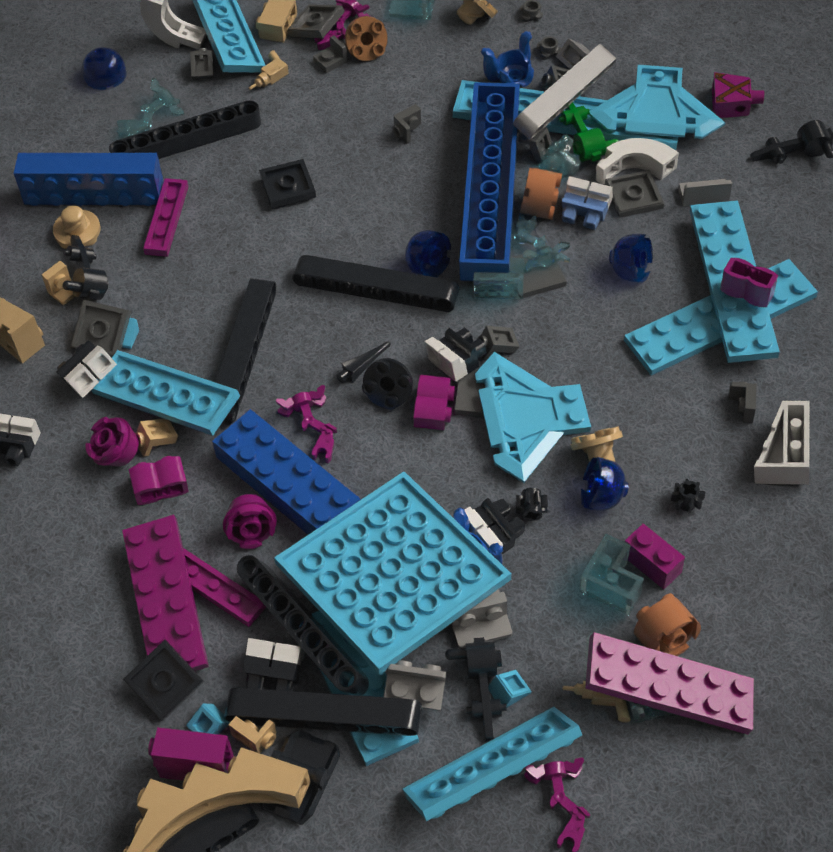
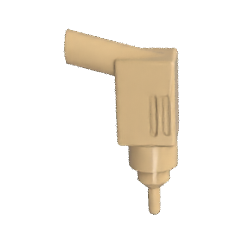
M274 50L268 55L272 62L261 68L262 73L257 76L255 83L249 87V90L256 86L265 87L268 84L272 85L289 74L288 65L279 58Z
M583 681V684L577 683L574 687L563 686V690L574 691L576 695H582L584 699H592V704L615 706L620 722L631 721L626 700L585 689L586 681Z

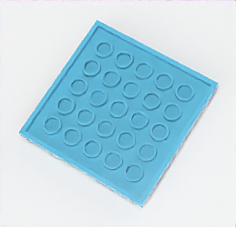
M405 472L385 483L274 557L275 564L379 675L385 672L390 664H396L509 582L512 574Z

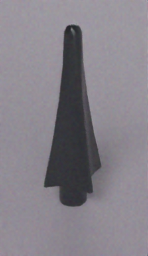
M389 341L360 356L342 362L343 370L336 375L337 379L341 383L347 379L354 383L363 371L390 347L391 343Z

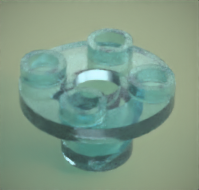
M565 134L558 142L556 140L553 141L547 149L549 155L538 164L537 168L552 172L557 170L559 173H562V178L574 176L580 168L581 161L579 160V155L569 152L573 139Z

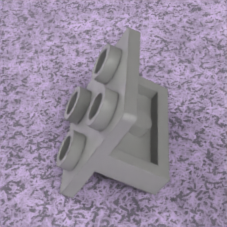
M499 589L451 623L458 648H464L465 643H474V638L484 637L485 642L512 636V629L507 616V599L504 592H499Z
M403 660L389 665L384 697L416 700L422 704V709L441 712L446 672L441 671L440 666L425 664L423 668L412 667L411 662Z

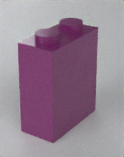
M157 727L155 738L152 737L150 739L148 754L152 757L153 766L156 767L160 778L183 781L187 773L192 772L196 763L228 773L230 761L234 757L227 735Z

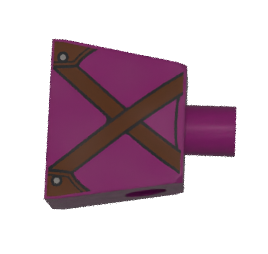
M714 72L712 111L719 118L748 116L751 104L764 103V90H751V79L749 77Z

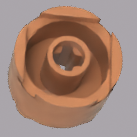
M529 168L520 213L552 220L555 206L551 205H556L559 191L555 187H560L562 173Z
M670 593L662 597L653 606L643 607L637 613L636 618L638 622L635 626L634 634L644 647L679 656L689 648L687 642L691 637L696 640L700 633L701 625L680 600Z

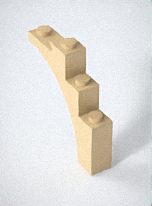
M241 747L237 757L234 756L231 759L228 773L196 763L192 772H188L185 776L183 789L150 779L146 788H142L137 798V807L143 818L137 822L134 830L135 836L130 846H127L123 852H158L167 840L186 825L208 813L229 806L247 803H277L299 808L311 782L308 770Z

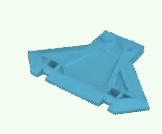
M638 65L636 83L593 108L590 110V114H588L609 132H616V127L626 128L625 133L685 137V133H694V138L703 139L725 125L722 119L681 87L683 68Z
M496 352L475 373L476 383L485 384V388L479 389L478 393L490 447L499 448L500 451L499 454L493 455L494 464L521 482L525 483L563 435L590 432L591 424L580 384L551 387ZM500 382V386H495V383ZM510 447H515L516 451H510Z

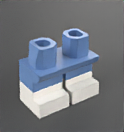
M569 176L566 193L562 199L563 222L574 224L577 215L585 217L583 226L595 230L599 222L605 219L613 198L612 187L592 182L590 186V181Z

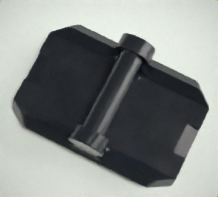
M300 730L288 735L281 750L275 749L271 754L272 758L308 770L311 782L300 807L294 808L277 803L260 804L261 809L303 825L313 816L340 758L339 747L335 743Z

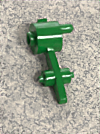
M572 102L565 111L561 112V116L558 119L564 125L573 124L578 132L574 135V142L572 143L574 154L582 162L600 160L601 156H605L606 148L619 140L611 139L605 141L604 135L599 128L588 130L583 120H586L587 115L590 114L589 109H586L584 106L575 107Z

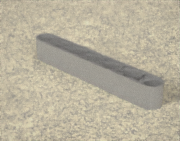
M599 44L525 108L514 120L513 125L531 140L603 76L616 62L617 58L603 45Z

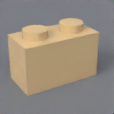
M268 0V2L264 3L263 12L256 20V29L259 30V37L261 39L284 43L288 35L287 30L297 16L296 0Z

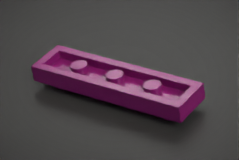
M164 179L143 250L145 255L168 257L189 187L187 180Z
M183 548L192 590L250 627L266 608L261 600Z

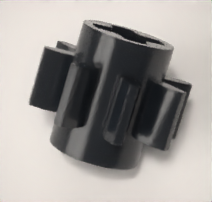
M686 479L681 485L675 483L671 501H677L676 510L682 509L690 514L694 508L701 509L702 500H704L706 492L700 491L699 482L695 483Z
M526 488L522 490L521 495H516V513H522V517L525 520H539L542 518V513L548 512L547 495H541V490L538 488Z

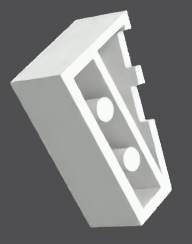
M782 401L771 426L768 439L764 442L759 460L756 461L754 466L756 484H809V401Z

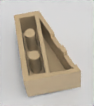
M0 298V345L21 363H24L45 346L42 339L43 332L38 327L33 315L9 303L4 298Z

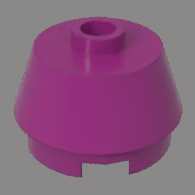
M103 417L92 426L91 430L94 433L90 443L85 444L87 454L96 464L121 467L128 464L134 458L138 450L139 441L125 419Z
M246 494L235 498L230 503L223 520V530L228 539L239 543L241 548H257L262 546V541L266 540L270 535H274L277 519L274 511L261 497Z

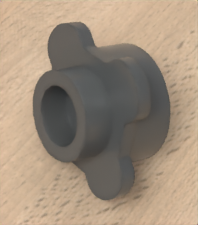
M536 0L526 1L520 8L523 11L522 18L524 20L541 19L543 17V13L540 11L541 4Z
M552 36L544 37L541 42L537 43V49H540L541 56L545 58L558 54L561 49L558 47V40Z

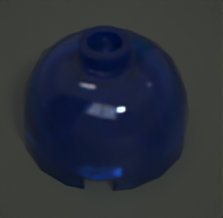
M101 47L91 50L86 54L82 63L83 77L86 84L93 89L107 90L106 87L112 85L117 87L127 76L123 58L112 48Z
M424 230L415 233L409 240L405 250L407 266L414 274L438 278L449 264L450 258L447 257V249L451 250L450 240L444 233ZM426 264L431 266L429 269L425 268Z
M628 234L620 238L614 245L613 250L610 251L609 262L612 264L617 276L623 280L637 283L647 280L650 271L645 272L648 263L653 261V248L650 238H645L646 234Z
M593 457L583 475V480L587 481V492L581 488V503L584 508L595 511L610 510L618 505L622 497H626L629 489V484L626 482L621 466L605 458Z

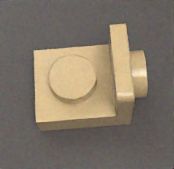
M57 262L42 274L48 294L62 305H65L75 297L73 291L65 290L62 287L64 281H71L67 266L63 262Z
M164 418L140 421L135 433L139 441L138 448L143 457L149 456L152 446L176 443L178 438L171 422Z
M237 716L229 723L232 736L254 752L261 753L264 748H270L276 739L277 731L275 724L270 719L260 730L250 720L242 721Z

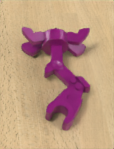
M335 0L336 5L342 6L345 12L336 22V30H329L324 38H314L315 43L317 42L318 50L330 47V37L333 35L337 39H345V20L349 16L353 17L356 14L358 17L370 16L367 13H363L370 8L369 5L365 4L362 6L356 0Z
M325 385L318 387L317 391L300 392L286 401L283 398L276 399V403L281 406L278 409V414L289 417L294 410L302 412L304 417L302 430L305 431L308 427H311L321 433L312 449L313 460H316L319 453H325V462L329 463L332 459L334 448L333 433H337V428L330 423L324 424L316 420L310 410L313 405L319 407L324 405L326 401V396L324 395Z
M576 758L574 763L555 761L540 765L537 768L533 765L526 766L524 777L529 782L536 785L543 778L544 780H552L554 794L550 800V808L552 809L559 804L572 817L559 836L557 847L561 848L565 840H570L574 844L572 852H578L585 828H583L585 818H590V813L584 807L577 806L565 796L562 778L569 776L576 779L582 770L584 758Z

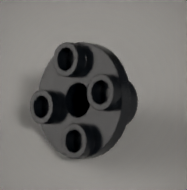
M382 358L374 361L366 369L363 376L362 391L374 404L388 410L395 409L404 404L413 390L411 373L404 364L395 359Z

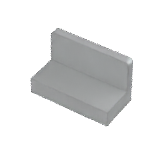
M568 38L556 57L571 69L590 51L582 44Z
M718 179L679 183L678 190L682 205L691 206L727 202L730 200L732 181Z

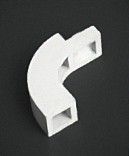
M141 0L140 9L142 17L149 29L158 38L175 48H179L181 44L196 49L202 47L207 36L205 29L179 19L171 11L168 0Z
M631 138L618 141L606 148L605 159L600 160L597 164L596 181L600 184H605V179L612 178L620 171L629 168L650 170L651 174L662 180L677 168L679 153L668 145L651 139Z

